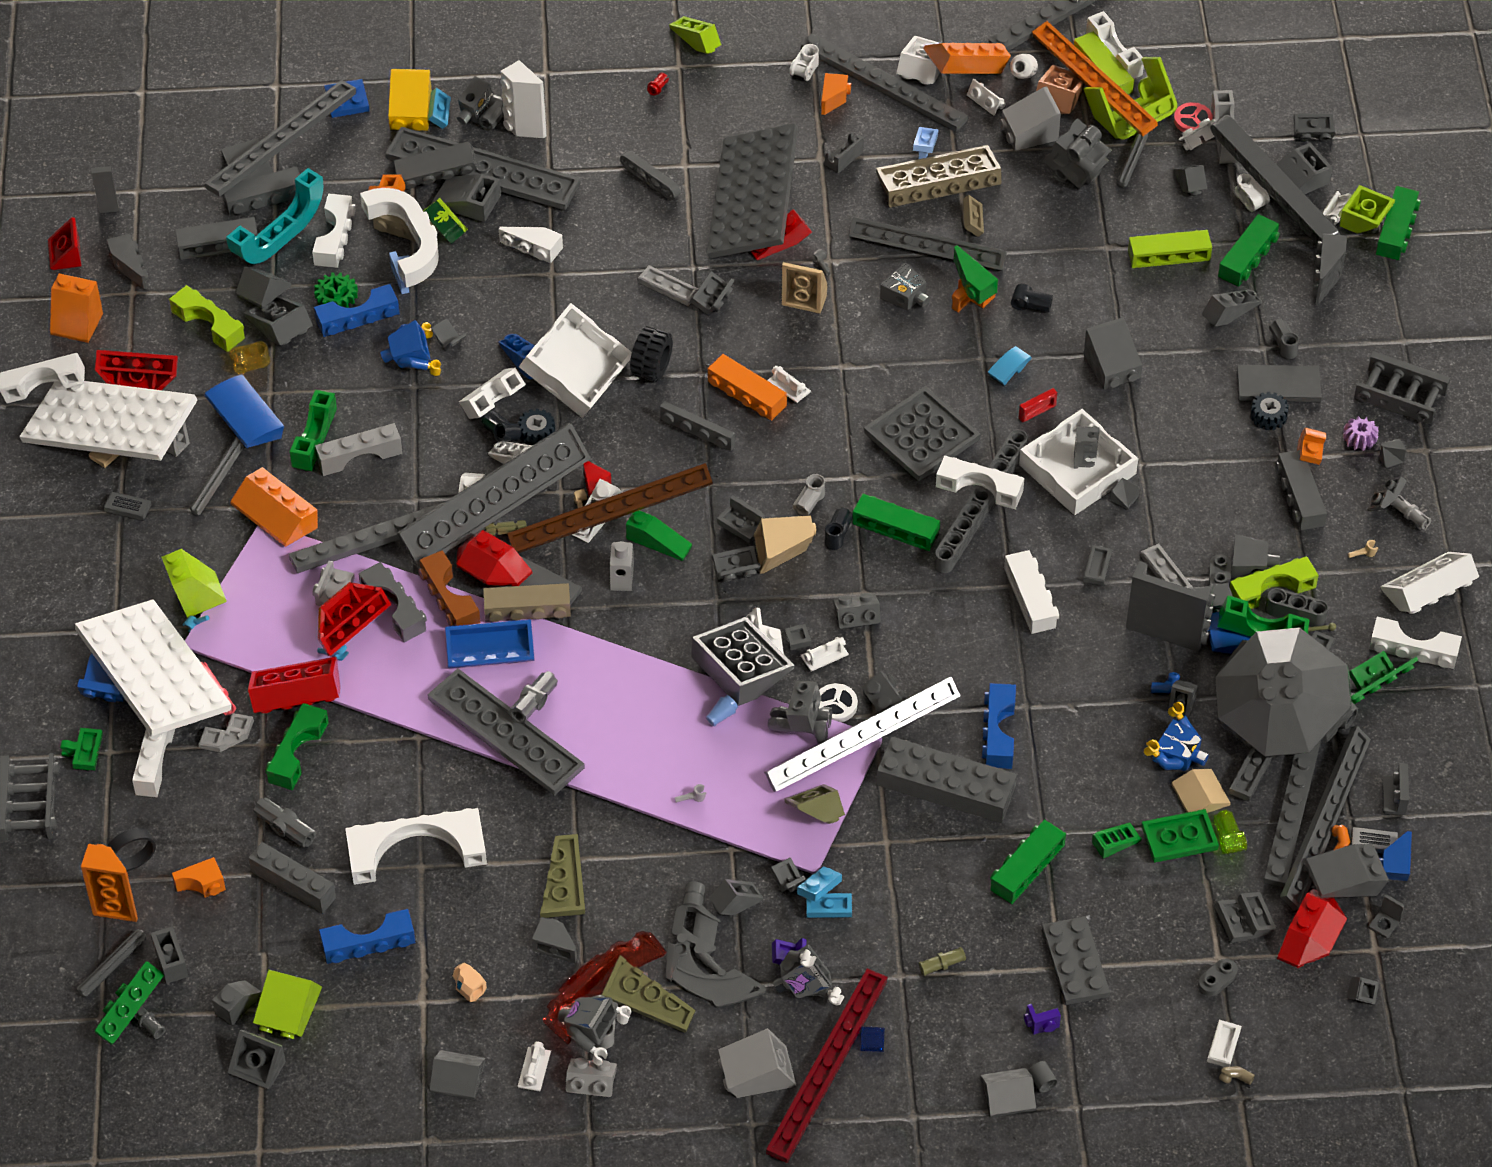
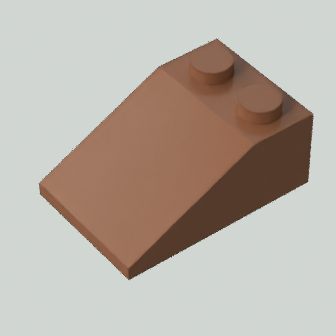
M1052 65L1039 80L1036 91L1047 86L1060 113L1070 114L1085 87V83L1071 70Z

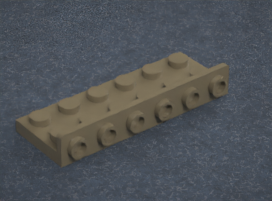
M988 145L876 168V175L888 196L889 207L1001 184V167Z

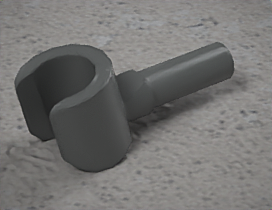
M818 249L814 252L813 262L819 264L824 273L829 275L830 271L823 261L826 259V254L822 249Z

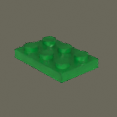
M1206 809L1142 821L1141 824L1154 863L1216 851L1219 848Z

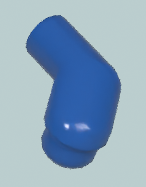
M1172 672L1164 683L1152 682L1151 693H1171L1172 685L1176 680L1180 679V675Z

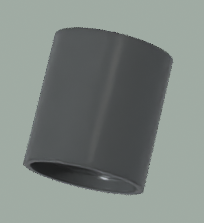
M1045 1061L1038 1062L1029 1069V1073L1032 1075L1033 1081L1040 1092H1047L1057 1085L1058 1080Z

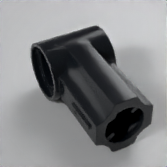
M1021 283L1016 285L1011 305L1017 310H1025L1029 307L1050 312L1053 295L1033 291L1029 285Z
M489 411L483 416L482 423L484 427L494 434L497 441L515 442L520 439L521 428L517 423H510L495 411Z
M843 507L836 509L831 522L826 525L824 543L827 548L837 550L843 546L844 537L853 520V514L849 509Z

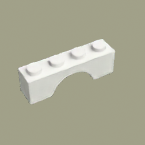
M1103 11L1088 17L1086 34L1094 31L1133 79L1142 76L1144 65L1141 58L1143 57L1135 47L1128 50L1123 47L1116 35L1114 23Z
M328 194L324 207L326 222L332 224L335 228L327 235L316 237L312 253L315 266L338 268L339 261L343 260L344 256L343 246L347 245L348 241L347 230H351V216L355 215V204H352V196Z
M78 353L1 372L0 392L6 403L26 399L35 387L46 382H58L64 388L84 384L85 367Z
M944 456L936 475V487L956 493L959 489L968 485L983 486L992 492L996 504L1016 510L1023 493L1024 478L1015 474L1001 472L997 469L980 466L976 463Z
M1377 617L1369 649L1377 652L1385 651V653L1401 658L1413 659L1417 657L1418 661L1422 663L1454 669L1462 636L1440 632L1430 640H1415L1402 632L1398 621Z
M146 729L132 779L136 795L158 796L162 781V763L165 748L168 743H172L175 729L151 736Z

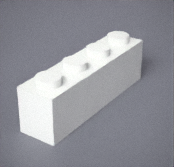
M1030 550L1006 555L1004 569L1031 634L1056 628L1059 612L1057 607L1052 605L1051 593L1045 588L1043 574L1038 572L1036 558L1032 557Z

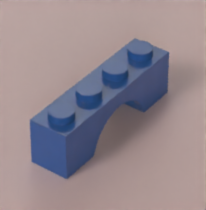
M390 284L372 289L369 299L358 307L345 308L333 301L314 307L315 319L323 337L400 314L398 299Z
M990 683L989 692H985L984 705H988V710L984 709L983 722L988 723V727H983V740L987 741V745L982 747V758L986 759V765L1012 769L1014 738L1004 734L998 724L1006 717L1014 715L1016 685Z
M408 909L386 914L381 927L365 935L351 933L342 924L319 929L327 964L339 963L354 957L360 958L375 952H385L396 947H407L410 944L416 943Z

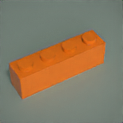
M724 354L708 367V382L712 386L718 387L726 392L728 396L736 398L746 407L752 408L759 415L771 421L787 406V393Z

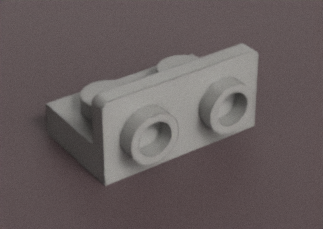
M328 561L326 568L323 567L321 570L319 583H316L313 588L312 594L315 596L316 605H323L349 582L353 583L355 579L354 573L335 569L333 561Z

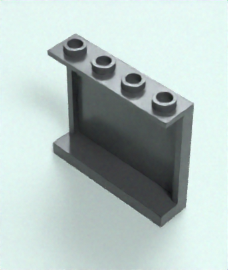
M1139 561L1132 576L1126 628L1199 652L1202 644L1206 645L1209 638L1208 630L1211 625L1210 618L1215 594L1212 593L1214 585L1210 584L1205 594L1147 575L1148 563Z

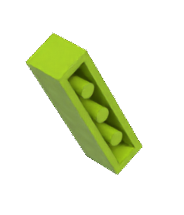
M1094 31L1074 39V46L1128 95L1133 93V77Z
M1208 230L1129 237L1128 253L1132 268L1202 262L1211 260L1212 244Z

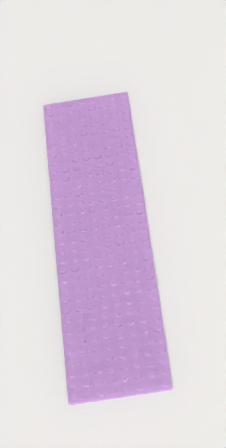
M257 526L220 584L227 602L203 611L200 617L208 615L209 620L196 625L187 636L185 642L192 652L250 673L334 657L333 655L328 656L327 654L317 652L318 648H323L318 640V614L320 606L316 605L315 596L312 594L314 585L320 581L321 570L323 567L326 568L327 564L297 574L289 560V553L322 542L304 536L285 547ZM358 554L333 562L335 569L354 573L355 579L353 583L360 584L359 573L379 563ZM382 563L385 568L391 570L394 580L402 584L405 594L413 598L416 608L425 613L427 618L425 622L426 631L404 643L393 629L392 615L397 610V606L390 601L391 606L344 644L347 646L345 651L349 652L344 660H337L341 689L339 698L331 702L518 768L429 701L428 694L458 668L511 708L519 699L525 685H531L542 672L549 671L558 680L557 686L548 695L543 708L539 711L535 710L527 720L585 763V769L566 786L778 862L791 857L797 869L811 874L816 873L820 869L882 743V737L787 787L773 792L764 772L818 745L815 735L811 733L779 732L768 728L771 709L780 706L788 708L789 704L761 695L753 701L738 706L735 714L714 727L707 721L706 716L714 708L720 697L724 698L727 694L711 677L545 619H531L535 661L448 668L445 627H449V624L446 620L445 611H440L437 605V598L435 595L432 596L427 587L428 583L426 580L423 581L418 575ZM446 585V588L454 594L470 595L480 612V624L495 623L493 621L485 622L484 598ZM504 620V621H498V622H507V621H515V620ZM832 719L831 726L828 728V739L852 726ZM698 784L704 785L703 792H706V796L702 802L688 799L676 803L675 797L693 792L694 787ZM825 784L838 790L845 815L839 817V821L827 824L786 804L784 798Z

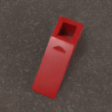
M793 209L787 214L784 243L782 245L751 250L757 260L797 245L811 234L812 231Z

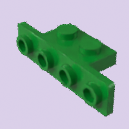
M1382 651L1349 671V675L1358 692L1351 695V701L1356 704L1365 698L1363 694L1367 691L1372 694L1381 688L1380 684L1385 681L1388 684L1397 679L1396 674L1400 671L1405 674L1415 668L1413 663L1417 662L1418 658L1414 657L1395 669L1385 651Z
M145 962L127 985L122 983L115 992L118 996L114 1002L110 1000L103 1008L102 1012L105 1014L94 1032L110 1045L114 1044L163 978L164 974L149 962Z

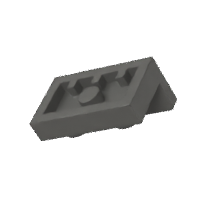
M1399 763L1398 771H1394L1393 775H1383L1384 814L1406 815L1409 803L1407 763Z

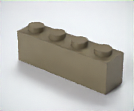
M569 583L483 588L485 622L571 617Z

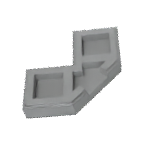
M232 713L226 730L205 727L199 741V749L222 752L248 739L254 722L253 717Z

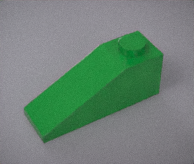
M956 245L954 247L953 261L965 293L970 299L981 304L997 293L998 279Z
M640 510L632 513L626 523L627 540L683 561L692 547V543L655 516Z

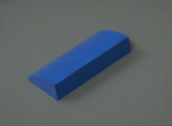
M243 375L223 381L205 393L206 399L246 448L282 438L284 425Z
M531 619L445 627L448 668L535 661Z

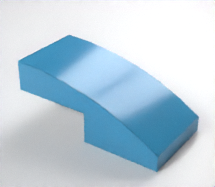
M1015 346L991 367L988 374L1005 386L1016 372H1021L1030 361L1031 356Z

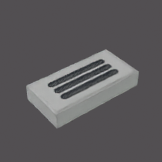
M1353 827L1351 845L1373 844L1376 852L1383 854V851L1397 840L1398 833Z

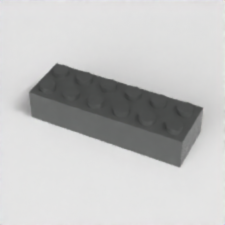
M892 736L877 770V786L1002 823L1015 792L1017 781L1016 773Z

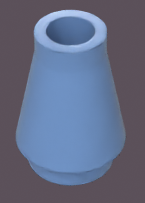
M728 695L724 698L720 697L714 708L706 716V719L715 727L721 721L735 714L738 705Z

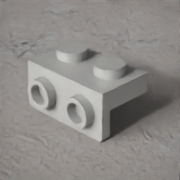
M571 1058L567 1070L566 1092L611 1097L617 1063L602 1060V1065L598 1066L593 1061L585 1058Z

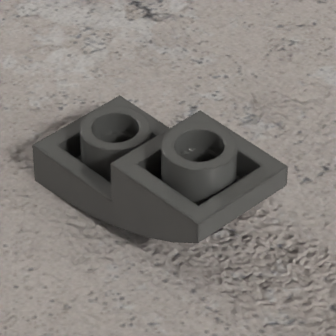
M1401 476L1388 479L1383 486V490L1374 492L1371 496L1367 510L1371 512L1389 506L1401 493L1407 480Z

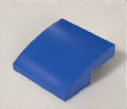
M1219 612L1212 613L1210 618L1211 625L1208 630L1212 651L1231 654L1242 640H1249L1251 638L1247 635L1217 627Z

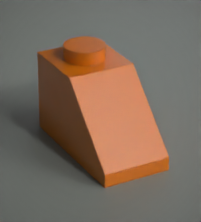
M825 73L821 105L822 115H826L846 103L847 94H851V83H848V75Z

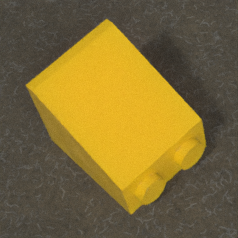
M391 69L388 114L390 130H400L401 127H405L411 130L428 131L430 121L428 120L432 91L430 70Z

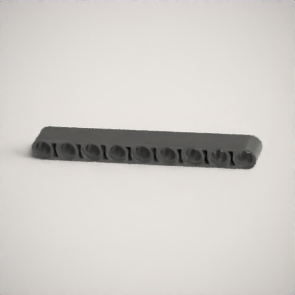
M1225 115L1210 126L1215 138L1253 176L1316 245L1318 241H1322L1323 233L1340 235L1338 229L1231 116Z
M1020 429L1013 430L988 468L1013 474L1019 464L1020 449L1027 445V433ZM979 485L976 486L936 549L935 568L937 571L948 573L953 570L995 503L994 495L987 488Z

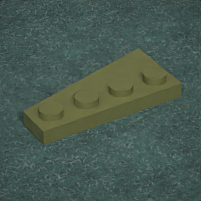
M578 834L555 836L540 918L585 914Z
M620 955L602 995L611 997L620 1006H628L634 1012L686 1033L695 1010L673 993L663 989L662 985L658 982L652 981L640 969L626 962L627 960Z

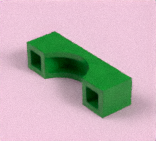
M315 389L309 404L305 430L301 437H295L290 449L291 465L293 468L312 471L317 459L315 445L324 442L337 411L335 393Z
M1228 595L1219 611L1217 627L1250 637L1258 631L1301 628L1308 633L1310 619L1293 614H1287L1278 619L1263 618L1251 611L1248 601Z
M303 703L300 709L295 711L293 722L290 727L286 728L282 743L276 746L275 756L266 765L265 773H267L268 783L293 791L302 774L300 761L295 758L294 752L301 744L307 741L320 740L329 723L327 710Z

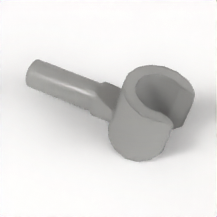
M698 784L694 787L693 792L675 797L676 803L688 799L702 802L706 796V792H703L704 785Z

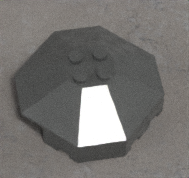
M1301 628L1256 632L1216 676L1218 719L1221 727L1236 736L1247 748L1251 749L1253 746L1265 757L1310 753L1322 739L1323 742H1328L1336 734L1340 725L1353 715L1350 675L1347 664Z

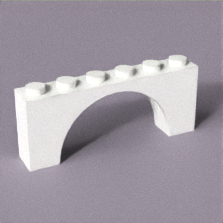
M467 808L462 811L442 812L429 816L421 815L416 818H401L396 821L376 822L374 824L355 825L346 828L354 885L375 882L377 865L382 855L393 844L413 836H431L449 843L461 856L465 868L487 864L478 808Z

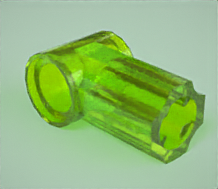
M1223 810L1214 815L1213 820L1220 836L1219 841L1223 854L1247 850L1245 834L1243 831H1239L1233 813Z

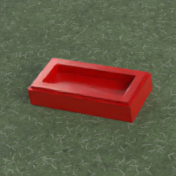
M1052 388L1020 404L1019 419L1022 423L1055 407L1057 391Z

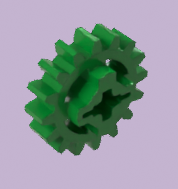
M333 272L330 277L324 275V280L318 279V285L314 286L315 299H317L318 305L333 301L341 307L349 308L348 303L354 304V299L358 298V287L355 284V279H350L348 274L343 277L342 272L338 276H335Z

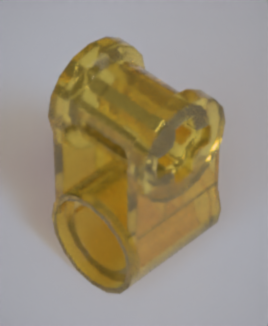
M262 341L238 346L229 352V356L234 362L233 369L236 373L240 374L267 367L271 362L268 346Z

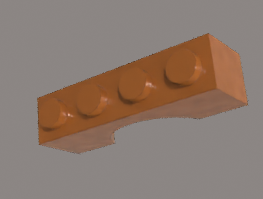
M442 550L420 559L419 575L423 581L426 580L428 583L427 587L432 596L435 595L437 598L436 602L440 611H445L449 626L480 624V612L470 595L454 594L446 588L448 582L453 578L452 565L444 551Z

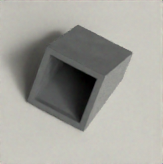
M1123 317L1086 329L1083 355L1104 390L1141 378L1142 363Z

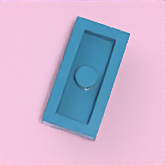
M435 88L431 91L428 120L443 129L448 125L451 97Z
M823 866L797 887V894L816 902L842 882V874Z
M852 893L825 894L816 902L806 898L807 918L852 917Z

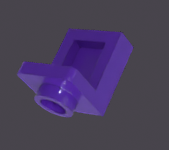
M801 938L796 944L775 939L772 942V963L780 965L789 951H798L806 945V939Z
M1032 1004L1027 1005L1026 1014L1023 1017L1026 1026L1031 1028L1033 1035L1042 1032H1052L1059 1028L1061 1015L1058 1008L1036 1014Z

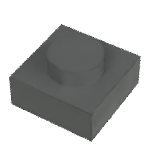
M805 624L785 628V636L790 650L811 646V638Z

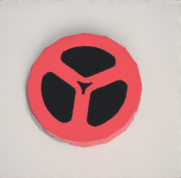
M1192 102L1185 103L1175 111L1174 124L1181 132L1190 128L1195 130L1200 127L1199 123L1207 118L1212 120L1213 115L1205 105Z

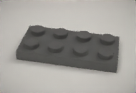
M1086 916L1042 924L1043 935L1065 1005L1110 997V990Z

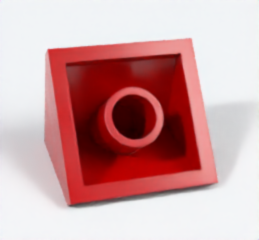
M73 217L48 239L50 269L52 270L82 266L79 234L76 220Z

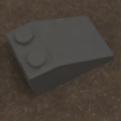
M281 295L264 308L255 305L243 313L263 335L278 345L289 343L293 337L306 333L307 329L313 326L303 304Z
M1353 844L1309 857L1305 860L1320 898L1377 896L1389 881L1373 844Z

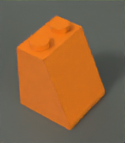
M59 273L51 288L50 334L89 343L103 315L97 282Z

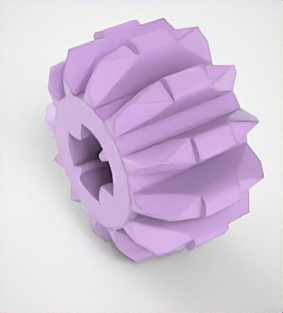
M1358 416L1356 420L1351 418L1344 426V441H1347V447L1354 446V451L1357 448H1360L1362 451L1366 448L1371 449L1378 440V427L1375 426L1374 421L1369 422L1367 417L1361 419Z

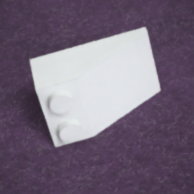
M914 36L901 52L896 74L901 75L905 79L913 78L920 80L922 84H933L938 78L940 71L923 48L926 45L939 43Z

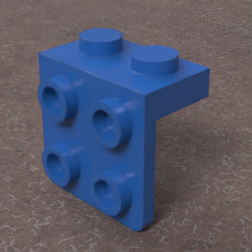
M91 654L84 679H79L77 687L80 693L88 698L99 697L109 702H123V695L94 655Z

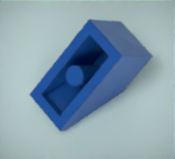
M1407 831L1383 851L1382 857L1379 858L1389 880L1407 881L1410 876L1411 831Z

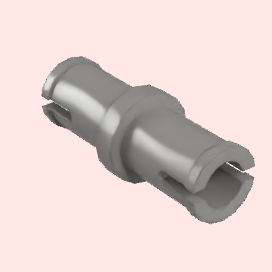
M1398 495L1391 503L1393 507L1404 514L1405 519L1412 520L1421 529L1424 530L1431 523V518L1424 515L1418 510V506L1415 504L1411 505L1401 495Z

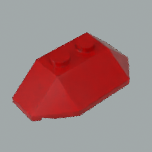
M97 350L95 371L107 384L163 390L177 375L178 356Z
M484 530L472 535L457 551V567L487 585L512 584V586H519L533 573L512 546Z
M349 582L319 607L318 640L328 656L333 655L391 606L381 587Z
M1315 889L1310 890L1306 894L1289 926L1277 957L1278 960L1299 968L1304 966V964L1314 962L1330 954L1347 921L1346 916L1334 897L1320 898L1318 891Z

